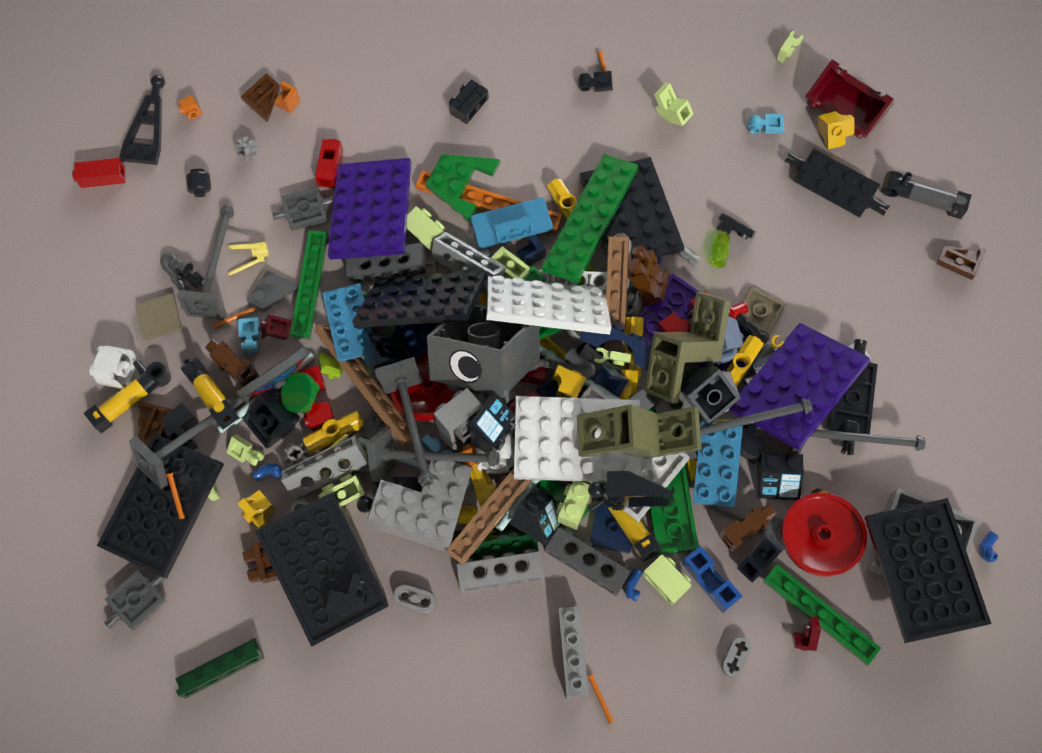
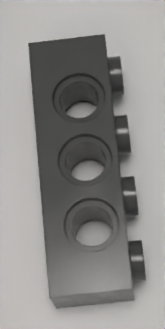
M421 243L405 245V254L346 258V275L352 283L378 280L382 277L396 278L409 274L419 275L426 272L425 250Z
M558 527L546 546L545 552L617 597L631 573L628 570L629 567L621 561L616 563L610 559L611 556L605 551L595 550L589 541L577 539L571 530ZM571 544L577 550L574 553H568L565 547ZM589 555L594 558L595 562L588 565L584 563L583 558ZM605 566L611 568L612 574L609 576L603 575L601 568Z

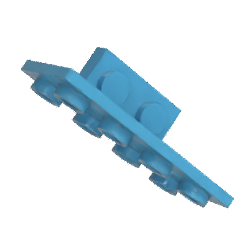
M543 197L471 216L480 249L553 230Z
M355 284L323 292L322 295L338 362L364 356L365 335L367 332L373 333L372 327L354 328L352 323L364 302L361 285Z
M701 422V427L709 425L707 422ZM742 426L701 435L702 450H698L693 503L729 508L735 507Z

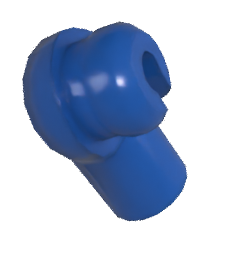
M265 463L251 474L256 481L267 474H272L274 478H278L282 475V469H280L281 466L278 464Z
M992 531L979 544L981 556L986 562H995L998 559V555L993 551L992 546L999 537Z
M638 568L632 570L626 581L625 595L633 601H637L640 595V591L635 589L642 576V571Z

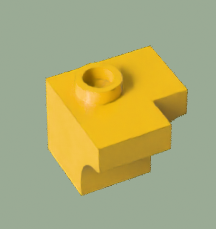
M834 111L818 116V131L822 135L825 147L828 150L844 146L845 137L854 135V117L852 115H840Z
M558 365L553 376L559 387L556 397L577 398L586 377L579 371H571Z
M260 490L237 503L244 511L241 515L248 523L253 521L259 529L268 525L269 515L276 510Z

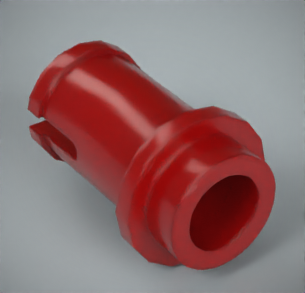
M740 302L730 307L729 317L736 319L740 314L748 313L747 304Z

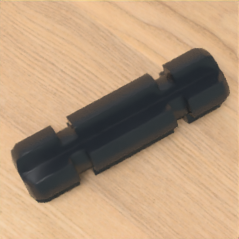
M740 314L736 318L738 326H742L748 335L759 338L765 345L770 339L769 336L765 333L762 334L761 329L753 322L747 321L748 318L745 315Z

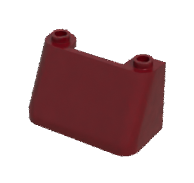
M831 59L806 94L805 98L808 100L806 104L813 109L819 108L826 114L836 111L840 115H852L854 117V136L862 139V137L867 138L894 105V98L888 94L881 97L880 91L877 92L856 79L847 70L839 67L840 64Z

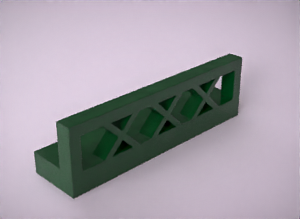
M510 523L503 530L509 532L501 534L500 532L502 531L495 526L469 559L480 560L485 556L499 557L511 552L518 554L530 549L538 551V541ZM462 530L454 531L452 537L453 541L462 532Z
M254 638L175 678L179 687L176 690L178 697L186 699L265 659L257 639Z

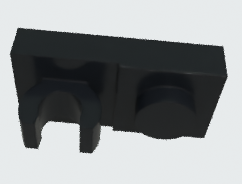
M721 213L718 218L723 223L717 226V230L720 231L723 226H726L728 231L725 235L727 236L731 234L732 227L738 231V236L746 240L748 237L754 238L756 234L755 230L724 213Z

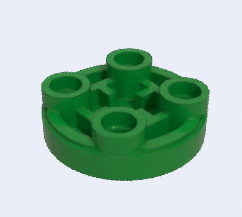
M292 373L286 378L287 383L282 386V403L291 412L307 413L311 410L312 404L315 401L316 394L319 391V384L306 373Z

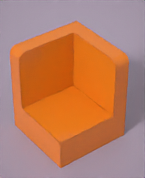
M281 81L282 92L274 103L276 107L291 114L301 100L297 88Z

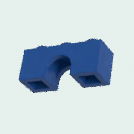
M701 546L688 555L681 563L722 613L743 597L729 579L726 581L719 575L714 568V561Z

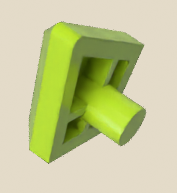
M318 353L317 358L320 372L327 374L328 379L340 378L343 369L338 361L324 353Z

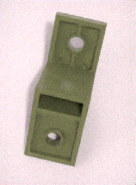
M696 292L690 332H654L645 387L646 393L670 403H678L684 364L686 362L721 361L731 300L704 292ZM710 312H711V315H712L711 320L709 319V313H710Z
M630 404L577 415L579 457L620 451L643 459L702 450L699 408L697 407L657 414ZM681 426L683 432L677 437L675 434L676 429ZM600 428L601 434L596 438L595 431Z

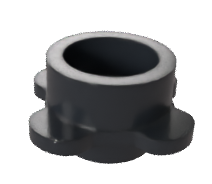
M188 270L190 274L186 279L196 289L200 286L203 287V277L197 271L193 273L191 270Z

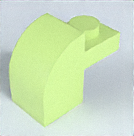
M664 83L654 94L658 103L655 107L657 112L670 123L683 126L694 114L688 100L677 98L670 83Z

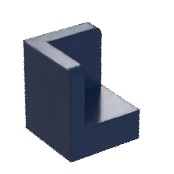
M537 235L529 237V245L518 250L517 255L522 262L530 266L545 258L546 248Z
M602 364L593 378L595 384L605 386L613 395L620 397L629 381L620 370Z

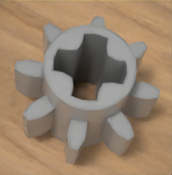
M248 136L236 140L237 145L234 149L238 157H244V160L247 161L257 156L255 152L259 148L255 140H249Z
M292 443V447L289 450H284L288 455L284 460L285 462H290V467L307 459L306 456L310 454L308 450H304L302 443L299 446H295Z

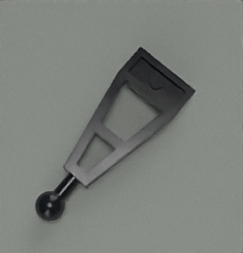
M153 75L150 79L152 85L151 95H145L123 141L119 157L122 162L158 165L162 137V99L158 95L160 89L165 85V79L161 75ZM150 104H155L154 117L145 116ZM141 124L154 125V145L133 143Z

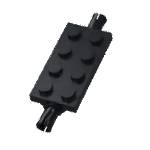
M814 148L806 159L792 152L785 159V163L799 169V173L794 180L795 183L859 218L865 209L870 208L884 216L885 210H888L890 205L875 198V193L880 186L879 183Z
M855 339L854 350L865 355L867 341L862 340L861 343V339ZM869 362L830 411L827 430L870 434L878 364ZM843 440L841 454L847 452V455H854L855 441Z

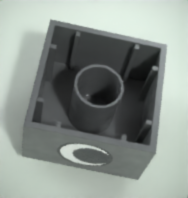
M475 304L468 321L443 322L427 336L430 380L444 383L448 389L453 391L468 388L483 392V396L489 398L492 392L503 398L540 360L539 326L486 320L487 306Z

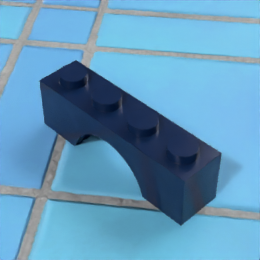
M615 324L611 327L610 335L582 332L579 340L597 348L611 340L625 342L634 353L635 365L648 371L652 341L647 344L641 341L643 337L635 333H631L629 336L623 333L624 328Z

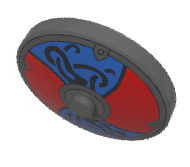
M305 347L301 348L239 389L236 393L242 399L262 393L274 386L276 389L287 383L285 379L302 364L309 352Z

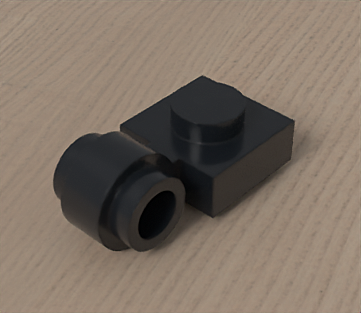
M611 71L593 72L594 78L590 77L588 73L579 75L578 87L581 91H589L592 87H594L595 92L613 90Z

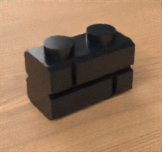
M474 80L463 84L460 88V93L456 97L453 96L449 101L450 114L463 123L468 124L489 99L487 88L479 85Z

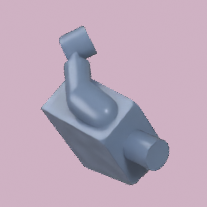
M691 310L687 314V316H693V310ZM710 312V313H709V319L711 320L712 315H711V312ZM728 316L721 361H709L710 363L718 365L731 361L738 353L737 349L743 347L744 337L739 330L736 319Z

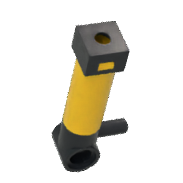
M198 357L193 360L186 359L184 366L180 369L222 430L240 419Z
M136 360L133 366L140 373V376L100 406L94 405L83 413L93 427L102 434L113 426L111 423L113 420L138 403V401L142 400L156 388L167 385L171 380V374L161 362H152L145 368L140 360ZM158 372H162L160 376L155 377Z
M602 496L588 504L589 511L593 512L604 504L607 506V498ZM608 508L634 546L635 552L642 562L660 552V544L653 534L649 533L641 520L637 522L623 510L616 511Z

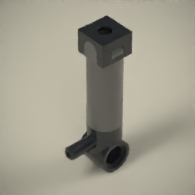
M896 171L886 173L881 192L887 197L900 196L948 211V216L962 219L968 211L971 194L961 191L955 194L911 180L913 175L910 172H906L905 175Z

